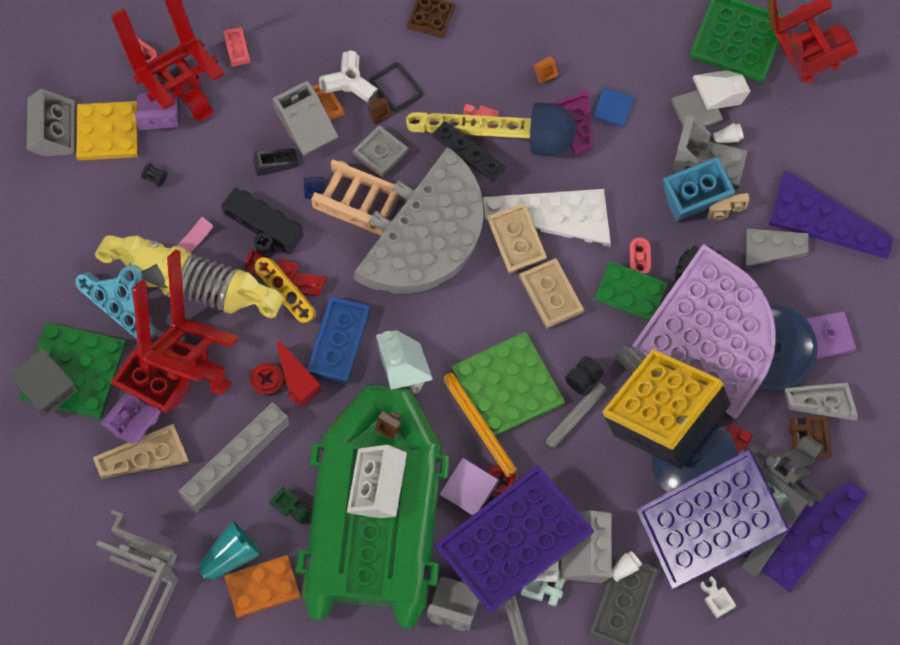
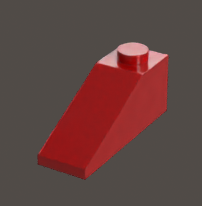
M279 340L276 344L289 392L288 397L294 404L298 403L303 408L322 392L321 385Z

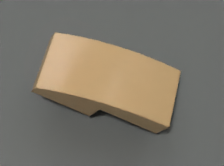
M738 194L716 202L710 206L707 219L719 221L728 218L730 210L740 212L747 209L750 201L749 194Z

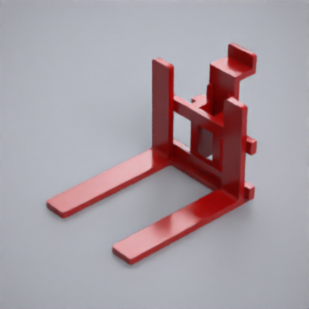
M164 0L180 44L149 62L145 59L126 10L123 8L112 14L110 18L135 75L133 80L137 85L142 83L148 90L149 94L146 96L150 102L156 100L160 107L165 110L175 104L173 98L168 93L170 92L174 98L180 96L198 123L214 114L207 97L197 86L202 83L198 75L205 71L212 81H215L224 76V71L218 65L219 62L216 57H211L203 48L204 43L200 39L197 40L195 38L182 0ZM190 54L199 64L194 68H191L184 59ZM174 63L181 74L175 79L166 69ZM155 74L157 75V77L159 78V80L163 83V85H161V83L156 79V77L154 76Z
M767 0L770 28L801 83L806 82L809 84L813 82L814 75L830 67L834 71L840 69V62L859 53L854 39L846 27L841 29L840 25L837 24L821 31L813 17L832 8L830 0H816L807 5L803 4L797 10L781 18L778 17L777 0ZM806 21L810 29L798 35L796 32L791 33L792 38H790L787 30Z
M175 249L167 257L172 326L153 345L151 341L146 281L141 280L132 289L139 363L141 368L145 370L155 366L169 371L168 378L176 380L179 376L194 381H199L200 378L210 381L212 393L223 395L232 385V381L225 378L224 367L206 360L209 357L208 350L206 349L213 342L232 347L238 341V336L185 317L180 250ZM187 332L204 338L197 346L179 341Z

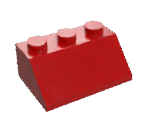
M136 349L132 351L111 381L112 385L158 408L164 413L178 406L191 388L189 379L179 376L176 380L168 378L169 371L152 366L149 370L142 369L139 363V353Z

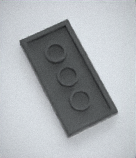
M619 553L617 554L613 567L616 565V563L621 559L623 555ZM641 562L642 566L639 567L638 571L620 579L618 582L613 578L608 579L588 636L610 645H633L659 569Z

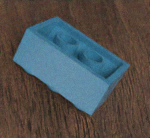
M718 157L663 178L667 204L676 222L708 210L716 202L735 194V190Z

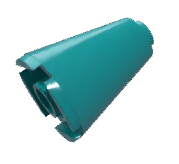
M232 521L199 562L201 568L198 570L206 580L208 578L214 580L257 558L261 552L254 541L247 537L248 534L235 521Z

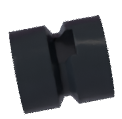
M583 356L577 363L576 368H572L564 379L571 389L584 396L593 387L592 383L599 381L604 375V370L594 359L589 356Z

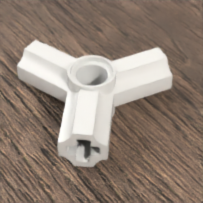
M351 50L342 54L341 72L323 75L319 78L322 93L339 90L345 92L352 91L367 103L378 91L375 86L360 76L359 55Z

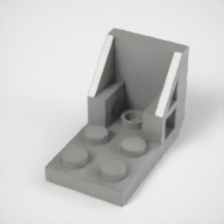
M686 115L673 169L678 173L718 157L733 188L738 189L748 151L710 142L711 133L695 117Z

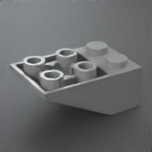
M308 80L272 98L275 112L303 156L338 138L325 109Z

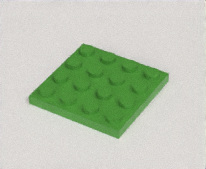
M526 331L451 366L453 374L495 437L565 404L562 395Z

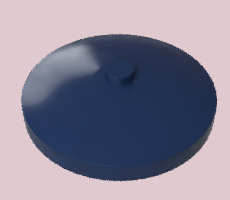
M770 306L776 332L775 350L768 373L759 387L768 390H781L794 386L809 374L817 357V339L810 323L801 314L787 307Z
M716 423L682 469L653 455L652 469L657 482L668 493L738 456V450L731 435L721 425Z

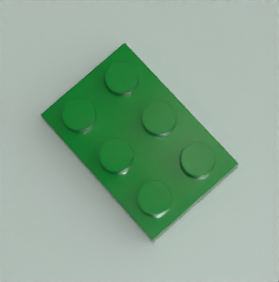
M609 261L595 301L650 321L659 308L668 283Z

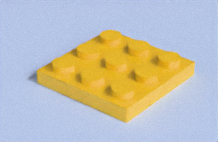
M137 101L77 104V160L138 157V126L135 120V112H138Z

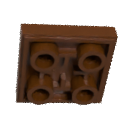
M416 0L407 29L444 39L455 10V3L444 0Z

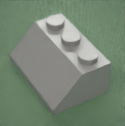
M39 89L27 98V151L42 156L73 154L75 101L50 91Z
M582 511L579 513L594 529V533L560 559V579L603 583L612 578L611 513Z

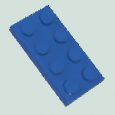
M330 296L307 368L311 375L348 384L371 310L369 305Z

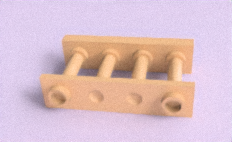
M332 159L331 170L334 175L324 194L314 193L311 198L312 208L382 236L384 231L369 222L372 215H369L367 212L378 191L389 195L380 213L386 218L396 199L405 201L403 197L392 191L397 183H389L350 167L343 161ZM342 176L353 180L342 201L338 202L331 199ZM363 184L371 189L361 208L357 210L350 207L349 204L359 185Z

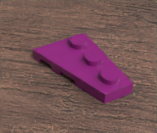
M588 90L553 102L565 107L575 120L576 135L570 145L574 155L592 150L594 146Z

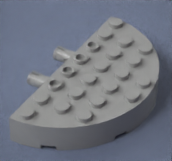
M448 147L416 189L413 190L400 180L397 181L392 191L406 199L407 202L393 220L390 221L377 211L371 216L369 222L383 230L384 233L356 269L354 274L355 281L371 289L388 291L392 294L419 293L435 288L446 280L451 279L468 262L477 245L482 229L484 216L482 194L470 168Z

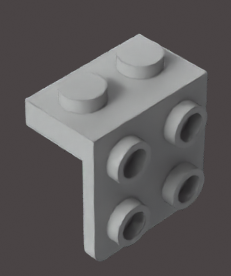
M441 577L438 581L432 604L429 605L427 619H430L435 624L443 625L444 623L451 625L452 628L459 631H470L479 601L465 583Z

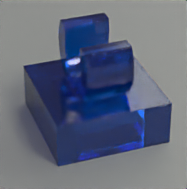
M304 177L305 199H311L315 192L324 194V177Z

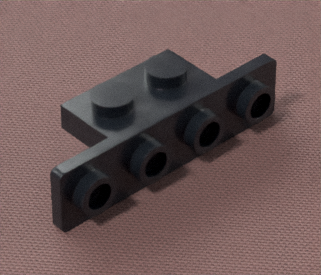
M446 121L433 132V137L450 148L461 159L492 182L505 171V165Z

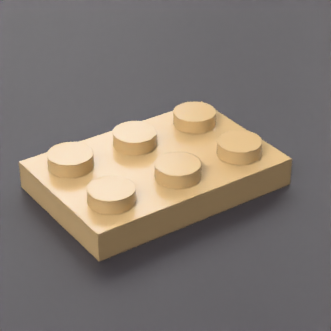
M525 202L487 216V221L508 274L547 260Z
M556 258L519 274V278L546 329L584 312V308Z

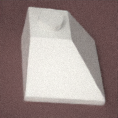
M725 70L694 75L692 77L707 110L741 105L751 92L743 75Z

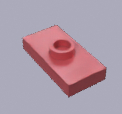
M242 27L224 30L223 34L231 66L251 63Z

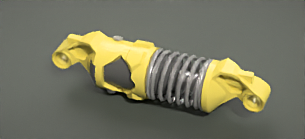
M110 235L103 238L95 252L96 258L104 263H111L114 260L121 259L126 267L130 265L138 266L142 273L141 280L146 281L147 287H159L165 296L170 297L167 257L175 249L180 250L184 298L188 296L190 301L195 299L197 303L203 300L205 306L210 303L211 308L217 306L218 310L228 314H233L241 308L256 304L262 315L274 318L284 301L281 293L259 284L249 272L239 269L232 270L230 266L225 268L224 264L218 265L215 261L211 263L209 259L197 258L196 255L186 252L180 246L165 248L163 244L157 241L145 240L139 236L120 238ZM129 270L131 278L134 280V274ZM229 270L230 273H229V275L226 277V272Z

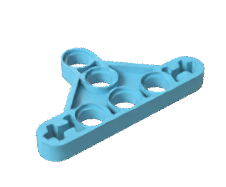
M136 265L127 266L121 270L117 278L99 280L90 272L78 275L76 278L77 288L137 339L132 289L142 278L139 267ZM129 270H131V271L133 272V274H134V280H131V279L129 278V276H128V271H129ZM121 286L125 288L126 296L121 294ZM98 290H101L103 292V300L100 299L98 295ZM113 302L118 305V312L113 309ZM128 315L133 318V325L128 322ZM150 323L152 340L156 336L155 327Z

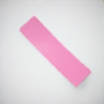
M201 217L177 246L183 247L186 252L191 253L213 228V225L204 217Z

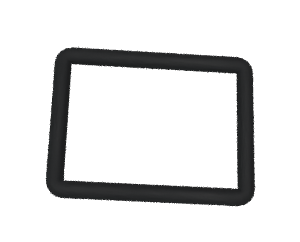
M397 62L377 73L369 80L378 89L377 92L381 97H385L388 100L389 106L394 112L400 111L423 96L422 90ZM396 66L419 93L397 108L374 82L375 79Z

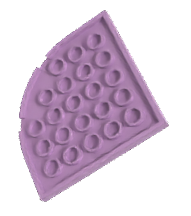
M703 244L632 346L644 357L654 349L720 379L731 404L726 413L737 419L763 382L771 366L775 350V324L769 303L756 282L739 267Z

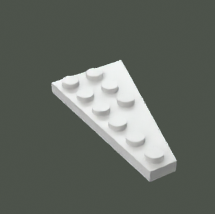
M604 189L483 197L485 219H487V216L525 202L534 227L540 229L541 232L568 238L576 237L585 239V242L592 243L593 241L610 247L611 242Z

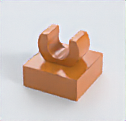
M551 56L533 64L537 79L541 84L558 76L555 61Z

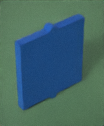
M603 88L593 118L604 121L608 125L611 123L624 127L634 97L623 94L620 91L616 92Z

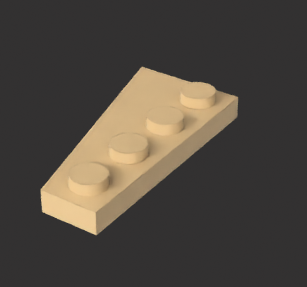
M174 424L145 435L141 441L135 444L126 443L93 457L101 479L190 464Z

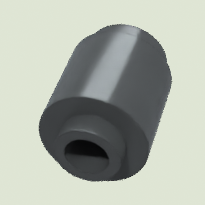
M627 344L616 354L618 362L631 374L634 373L645 359L633 346L629 347Z

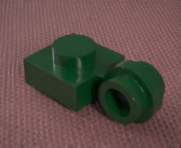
M284 486L269 501L270 506L284 517L293 512L292 518L300 525L309 520L310 513L302 506L299 509L296 507L300 503V499Z

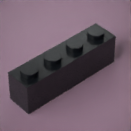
M235 187L221 204L224 215L257 235L267 233L272 238V244L287 254L292 252L303 237L302 226L297 221L287 219L281 211H274L263 200L254 199L244 189L241 191Z

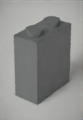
M43 348L32 353L26 362L14 367L9 374L12 382L44 418L78 391L74 383Z

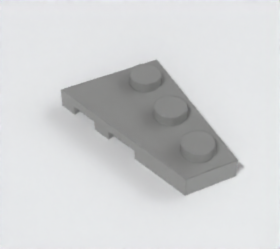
M747 229L745 269L752 268V266L758 264H770V262L776 260H788L806 256L808 253V233Z
M848 383L785 388L784 395L789 410L857 421L858 414Z

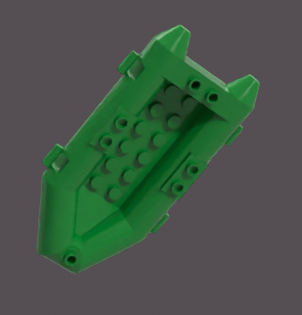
M367 384L323 433L321 444H312L309 466L318 467L308 551H298L296 573L305 574L302 598L311 620L323 621L335 602L391 607L399 628L413 629L426 608L428 585L437 586L439 563L431 562L439 478L448 479L450 457L442 455V445L409 387L391 390L389 385ZM392 411H395L401 415L398 419L401 422L398 436L393 441L375 430L378 416L382 412L390 415ZM389 445L406 452L396 517L377 518L347 513L358 449ZM321 449L324 452L323 461L318 462ZM441 461L440 473L435 472L436 463ZM307 556L310 557L309 569H305ZM430 568L429 581L424 580L425 569Z

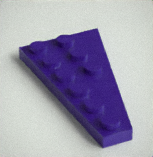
M784 170L769 225L795 233H808V236L888 259L893 237Z
M850 480L824 496L825 498L821 502L816 501L812 507L804 508L761 571L790 593L868 493ZM752 550L743 554L742 556H744L747 559Z

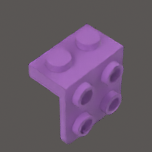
M168 92L175 104L163 110L156 100L150 102L146 96L149 93L138 94V112H135L138 129L150 130L179 127L177 97L174 98Z
M126 392L102 420L101 424L117 439L135 444L143 439L145 436L144 432L149 426L157 422L161 411L158 408L145 405L140 399Z

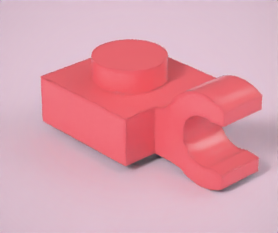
M465 104L463 115L495 117L499 115V111L481 105L479 110H477L474 106ZM495 124L490 125L489 128L493 129Z

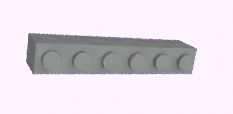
M272 402L178 491L181 498L197 513L289 425L288 416Z

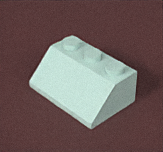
M397 330L386 331L376 335L380 357L391 390L432 380L421 344L418 341Z

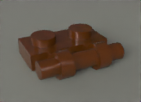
M805 416L804 424H799L797 417L790 418L788 429L789 434L792 436L791 450L796 448L801 441L800 433H806V436L811 437L824 447L816 459H830L832 457L827 416Z

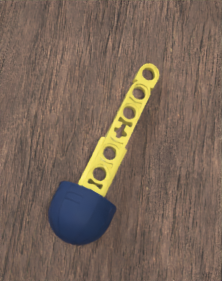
M535 102L531 118L438 113L427 115V113L420 112L411 113L406 117L407 128L411 132L425 133V131L433 133L446 121L449 124L453 122L459 123L453 127L463 135L530 138L532 155L552 156L560 154L570 147L576 135V124L572 114L565 107L554 103ZM414 120L420 121L418 124H411ZM433 121L440 122L437 125H430ZM492 124L498 125L497 128H489ZM512 125L518 126V128L514 130H511L508 127Z

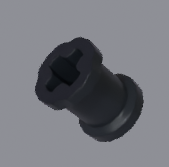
M150 162L145 165L141 173L142 179L154 182L157 187H161L168 176L167 171L157 169Z
M267 233L256 235L254 238L256 252L265 258L270 257L274 251L271 236Z

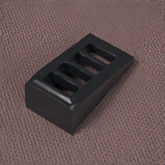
M294 148L255 151L253 162L257 176L298 167ZM288 155L290 162H286L285 156Z

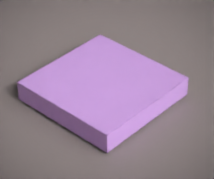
M462 458L440 495L471 515H474L484 507L498 485L499 480Z

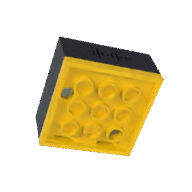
M652 349L602 412L615 437L682 469L731 404L720 379Z

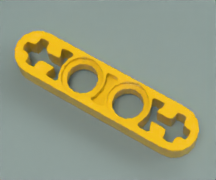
M271 258L258 259L255 263V271L269 288L275 289L283 295V304L300 322L312 321L315 318L316 311L292 281ZM262 263H268L269 265L267 266V268L269 269V271H276V273L271 275L267 270L262 271ZM277 276L283 279L284 283L281 288H277L274 285V279ZM290 292H294L297 295V300L293 304L287 300V295ZM303 302L300 306L304 310H309L307 313L309 317H302L303 311L300 308L295 310L294 307Z

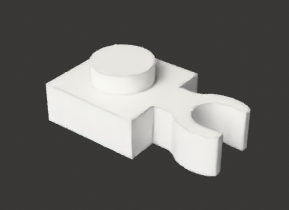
M710 577L709 581L712 587H706L704 582H701L700 586L704 592L708 593L709 596L705 598V602L717 619L734 609L736 604L724 587L720 590L717 589L715 579Z

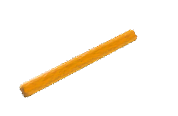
M451 372L443 377L444 383L507 477L515 475L517 468L455 375Z

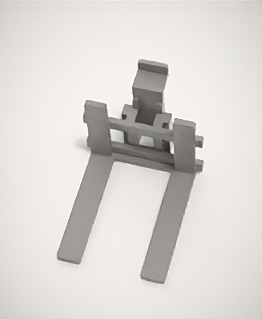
M111 510L110 514L116 519L111 531L116 536L126 539L129 547L121 544L118 549L101 541H97L96 546L128 559L132 563L110 555L109 558L111 562L153 578L123 645H133L161 582L167 584L140 645H149L179 580L172 571L176 564L177 554L172 549L124 531L123 528L128 518L123 513ZM145 567L155 570L156 573L148 569H145Z

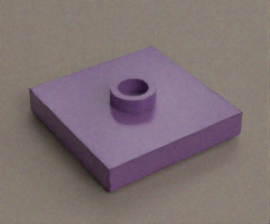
M845 311L806 319L816 335V359L856 351Z

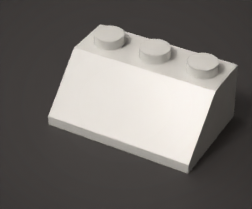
M389 445L358 449L347 513L377 518L396 517L406 452Z

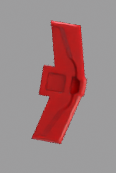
M251 248L245 260L244 269L262 280L255 271V263L258 259L265 257ZM279 258L278 267L302 294L320 296L328 279L327 276L297 273L299 264ZM262 263V271L267 270L271 275L276 273V271H269V269L267 268V266L269 265L268 263ZM277 276L274 279V285L277 288H281L284 282L280 276Z

